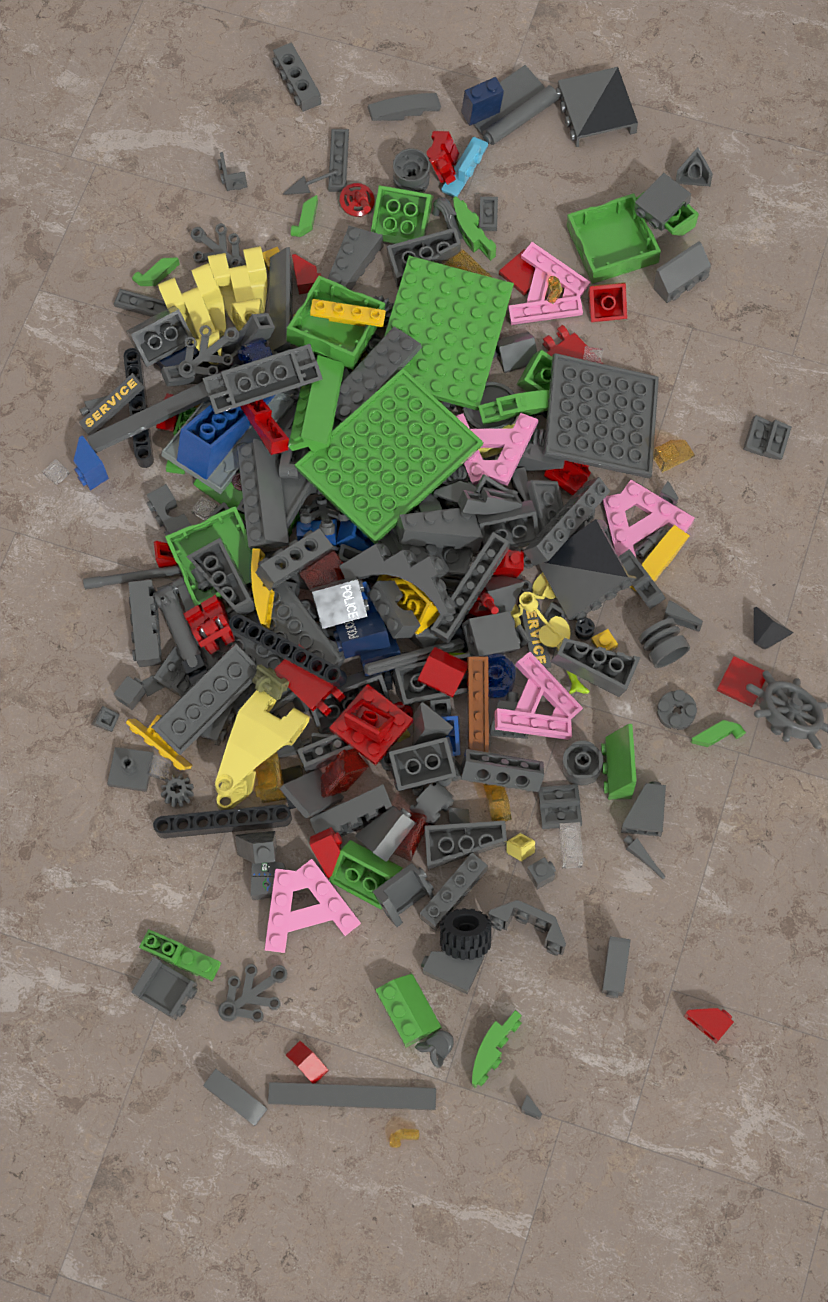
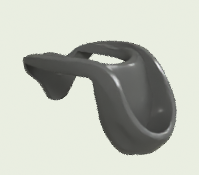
M440 1030L432 1034L425 1042L417 1043L415 1049L422 1053L430 1052V1060L433 1065L441 1068L444 1059L453 1049L454 1038L449 1032Z

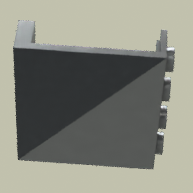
M618 67L558 80V87L555 90L561 101V112L565 113L566 126L570 127L571 141L575 142L576 147H579L580 138L626 127L630 135L637 133L638 121Z
M595 519L570 537L549 561L539 564L568 620L578 621L580 618H586L590 611L599 609L603 602L615 598L617 592L629 588L632 582L637 579L636 576L628 575L604 532L608 528L604 520Z

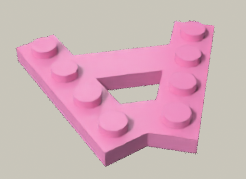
M531 242L521 255V258L535 267V272L527 303L508 306L511 325L582 315L583 310L580 297L589 287L590 281ZM550 278L565 288L562 298L545 300Z
M520 413L513 429H470L484 442L481 448H503L498 460H483L479 450H477L463 463L471 483L474 485L478 484L482 475L485 474L494 481L508 486L538 424V419ZM464 414L456 416L469 428Z
M633 480L629 481L621 494L609 495L602 500L612 545L618 557L628 549L636 557L633 545L665 525L671 528L676 525L686 533L695 519ZM635 505L650 514L629 527L625 511Z
M529 652L515 664L528 679L515 711L497 708L494 712L495 730L569 740L572 737L571 719L583 707L538 659ZM542 695L554 707L552 716L534 714Z
M313 859L296 871L275 869L264 950L285 953L288 932L330 920L335 923L344 936L361 924ZM308 888L320 903L291 911L293 891Z

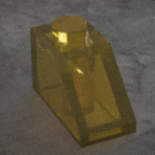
M670 440L655 448L653 459L663 473L695 457V454L686 440Z
M483 784L491 821L506 822L512 820L505 787Z

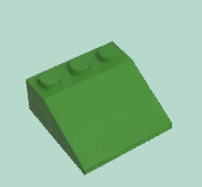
M379 185L371 232L383 235V242L394 244L425 236L434 196Z
M627 724L606 736L604 743L601 744V753L605 755L602 772L606 774L607 781L603 782L604 793L608 795V800L632 799L636 786L633 724Z

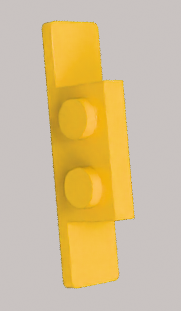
M313 299L310 316L327 318L332 322L365 327L366 324L383 327L386 311Z
M157 715L149 728L135 718L127 719L125 723L130 726L129 729L133 733L141 735L145 743L158 749V753L161 756L169 758L177 769H191L193 765L184 757L178 755L151 728L162 715Z

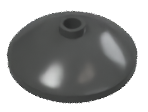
M486 382L480 405L494 402L496 398L515 393L504 384ZM463 407L466 420L476 429H502L507 425H511L517 418L516 416L483 425L480 411Z

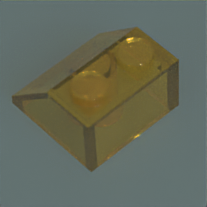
M276 751L254 769L256 772L255 779L258 778V785L255 786L256 797H260L262 803L285 800V795L280 790L284 784L281 762Z

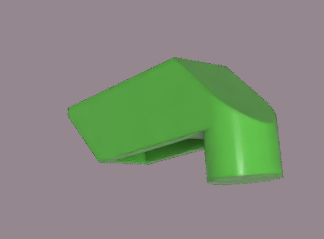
M318 195L303 203L299 226L292 225L291 236L302 237L313 230Z
M177 257L162 258L144 275L136 272L132 280L140 286H156L180 265L179 259Z
M722 720L693 737L690 742L709 747L730 734H733L738 739L745 735L746 732L740 724Z

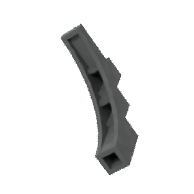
M252 314L244 327L239 331L240 339L236 343L228 342L222 347V356L230 354L234 358V363L239 366L244 357L260 356L275 329L269 314ZM227 357L225 359V363H229L231 361L230 357ZM203 362L199 367L208 368L216 366L219 369V373L230 369L233 365L225 366L220 363L211 365L208 362ZM179 365L163 367L161 370L167 387L189 384L197 385L203 382V378L209 376L196 374L192 378H184L179 373ZM190 366L185 367V372L190 371ZM216 369L210 371L211 375L216 373Z
M375 544L340 565L345 579L356 576L358 581H362L378 575L400 577L422 590L435 604L441 616H451L456 613L454 609L455 604L446 592L444 581L440 579L446 573L444 571V563L438 557L429 556L417 563V557L411 550H402L390 557L391 552L385 544Z

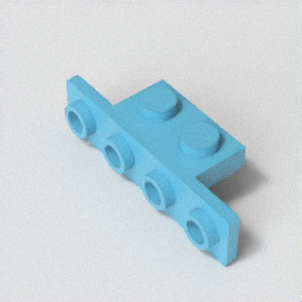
M476 137L471 139L454 167L456 180L449 185L445 182L442 187L443 193L452 197H458L469 177L473 175L475 167L480 163L488 147V142Z

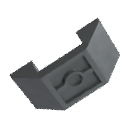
M519 900L489 911L488 919L491 920L492 928L501 931L504 929L507 931L514 916L516 921L525 925L530 923L540 932L545 933L548 931L544 948H547V952L552 955L558 956L560 954L563 956L566 942L555 916Z

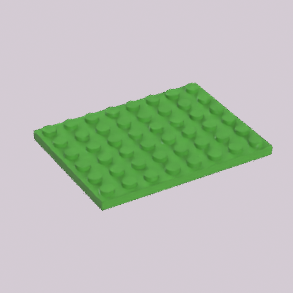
M413 256L408 257L385 336L393 327H396L421 343L422 348L408 362L404 369L437 400L479 411L478 406L481 404L514 283Z
M403 368L331 432L329 447L309 451L295 464V468L376 544L397 525L399 515L409 514L480 449L484 442Z

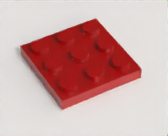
M367 684L330 726V731L376 766L413 723V718ZM361 699L396 717L380 744L345 724V712Z

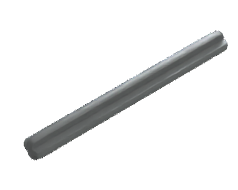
M459 638L450 641L449 644L441 643L364 665V672L367 675H373L427 660L434 647L447 653L459 651L465 647L464 640Z

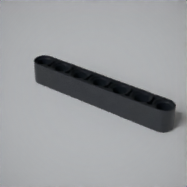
M129 348L125 350L123 355L126 379L132 373L138 374L136 377L145 387L142 359L135 348ZM146 388L129 401L130 416L148 408ZM148 428L132 436L134 454L138 465L142 468H148L154 463L151 431Z
M237 614L230 619V628L248 640L333 686L341 687L346 683V673L332 663L242 615ZM243 622V626L239 628V624ZM259 630L258 635L254 637V633ZM275 638L274 643L269 646L270 641ZM290 647L289 653L285 654V650ZM306 655V660L301 663V658ZM322 664L321 670L317 671V666ZM338 672L337 679L333 680V675Z
M279 804L160 816L153 822V828L160 838L167 839L286 827L291 823L292 815L288 806ZM281 812H285L288 814L285 819H279L277 817ZM261 814L268 815L265 821H259L258 817ZM242 816L248 817L245 823H239L238 819ZM222 818L228 819L225 825H219V820ZM202 820L208 821L205 827H199V822ZM187 822L188 826L185 829H179L180 823ZM162 824H168V828L165 831L159 830Z

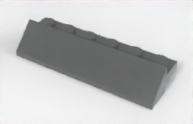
M286 247L270 257L269 316L275 329L269 338V349L278 353L290 350L291 345H293L286 342L287 327L293 319V280L290 247Z
M307 344L222 371L221 373L205 377L202 380L215 414L322 380L323 378L311 345Z
M253 439L254 443L237 446L248 547L252 550L253 548L257 549L270 546L271 549L289 545L282 478L279 476V453L271 455L262 440Z

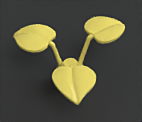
M542 572L533 583V593L524 592L521 594L519 608L515 604L511 611V616L515 620L516 628L521 624L519 616L523 614V609L527 612L535 611L546 624L539 630L540 641L547 647H557L564 638L570 639L571 632L565 619L555 616L548 622L537 609V599L543 600L545 597L548 599L556 598Z

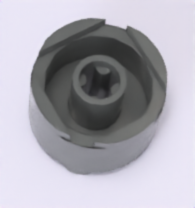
M589 741L574 742L566 749L563 755L562 771L567 781L581 786L594 783L601 773L603 764L602 753Z
M436 781L422 792L416 799L417 803L414 806L412 805L409 810L424 824L432 826L440 819V812L442 810L446 812L453 805L454 796Z

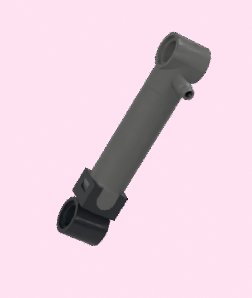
M170 584L153 594L163 612L182 657V664L193 686L209 670L205 658L201 655L189 624L185 619L178 595Z

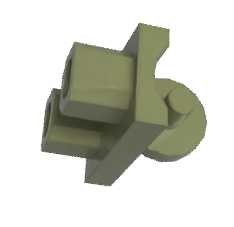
M262 664L257 665L256 675L252 679V682L256 684V690L259 692L265 691L275 700L281 699L282 693L287 691L289 681L276 676L272 668H266Z

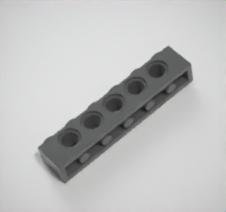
M600 477L585 482L523 550L534 566L549 561L609 494L610 490Z
M494 532L492 533L451 597L455 604L454 609L456 613L451 616L439 615L431 628L432 635L449 644L510 549L509 541Z

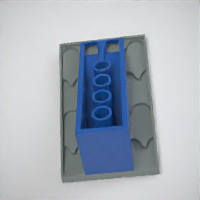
M234 363V365L230 369L238 367L239 365ZM284 393L263 399L272 410V418L277 424L294 403V399ZM207 400L200 404L167 444L161 456L221 494L239 474L237 446L254 443L253 439L261 440L240 406L215 414L210 401Z

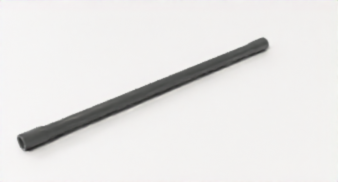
M278 550L263 553L265 558L268 557L270 559ZM176 565L109 576L83 578V584L86 590L182 573L179 566Z

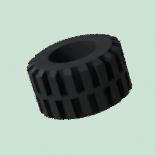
M462 908L448 912L440 921L441 949L448 956H452L455 959L474 960V958L482 957L491 948V920L488 919L486 914H483L481 911H475V909Z

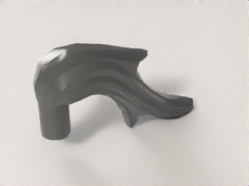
M437 198L433 203L434 209L432 214L439 216L441 211L444 215L447 229L456 228L459 239H463L455 219L457 214L446 198Z

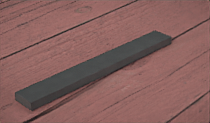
M201 382L88 436L87 440L95 453H98L209 400L204 383Z
M269 1082L268 1104L436 1110V1088Z

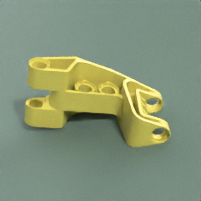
M261 246L243 249L246 265L238 267H228L226 253L208 256L209 265L224 298L225 311L238 331L244 327L252 314L265 313L268 280Z
M208 263L191 270L198 287L182 293L175 277L158 284L167 309L175 306L180 310L193 338L197 341L196 348L200 350L202 336L200 334L201 326L207 325L212 330V334L209 336L208 348L222 338L227 329L224 298ZM207 328L203 330V334H207L209 332V329ZM221 348L217 351L219 356H222ZM208 362V363H210L211 365H217V364H219V363H211V362Z
M256 690L238 711L215 781V789L218 793L217 806L220 810L233 809L251 794L256 776L254 769L283 746H292L307 726L310 716L293 708L286 717L284 716L280 719L269 713L276 703L273 697L265 691L259 692ZM224 797L231 799V803L227 806L220 803V800Z

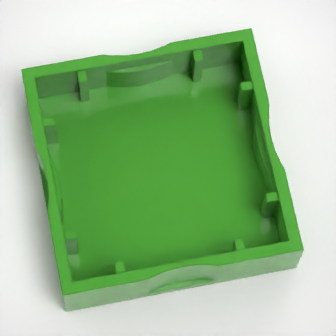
M634 193L611 200L601 206L589 207L567 214V229L592 284L659 263L661 250L645 219L640 218L635 213V202L637 200Z
M318 276L308 292L306 301L298 309L287 327L286 342L298 347L310 344L313 353L343 362L346 367L354 369L378 326L366 324L365 327L332 322L327 318L310 316L312 300H324L385 310V303L365 294L351 291L341 284Z
M236 506L211 516L200 524L188 526L165 536L195 606H201L202 602L214 595L219 599L223 597L213 586L205 592L198 589V583L191 573L196 567L186 556L219 538L228 547L247 587L252 586V550L248 547L247 531Z

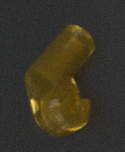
M550 276L548 283L551 293L547 297V301L554 304L563 289L560 280L556 276Z
M400 1129L392 1133L388 1139L390 1140L389 1146L398 1148L401 1146L400 1140L404 1139L418 1140L419 1130Z

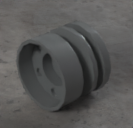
M409 148L402 150L393 160V183L395 188L420 193L425 192L430 181V161L428 156L418 149Z
M667 618L655 623L639 636L638 640L644 645V650L651 651L648 657L655 668H662L677 661L690 650V645L683 635H678L680 628L676 626L673 618Z

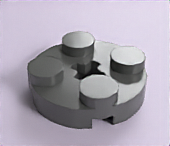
M683 690L666 693L660 699L657 707V715L660 722L670 729H686L694 722L697 713L694 699ZM673 707H680L681 714L673 713Z

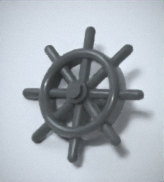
M764 671L762 675L768 683L764 690L753 684L746 685V690L759 696L761 710H756L754 716L756 718L766 717L772 724L770 728L774 734L781 735L783 732L782 739L784 742H789L791 737L808 739L815 749H821L822 744L815 735L820 729L828 733V724L824 723L822 709L828 708V703L825 701L817 702L810 693L800 687L801 681L799 678H795L793 683L775 681L769 671Z

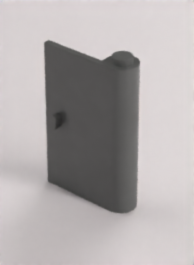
M526 65L499 82L504 90L500 113L473 124L488 144H496L559 99L556 90L551 85L545 88Z

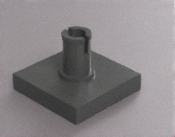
M115 747L107 785L109 787L147 792L155 755L154 752Z

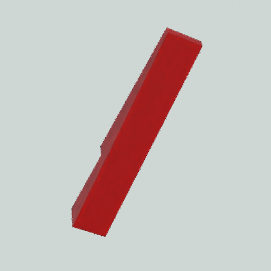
M263 399L240 406L271 455L288 451L289 438L272 418V410Z

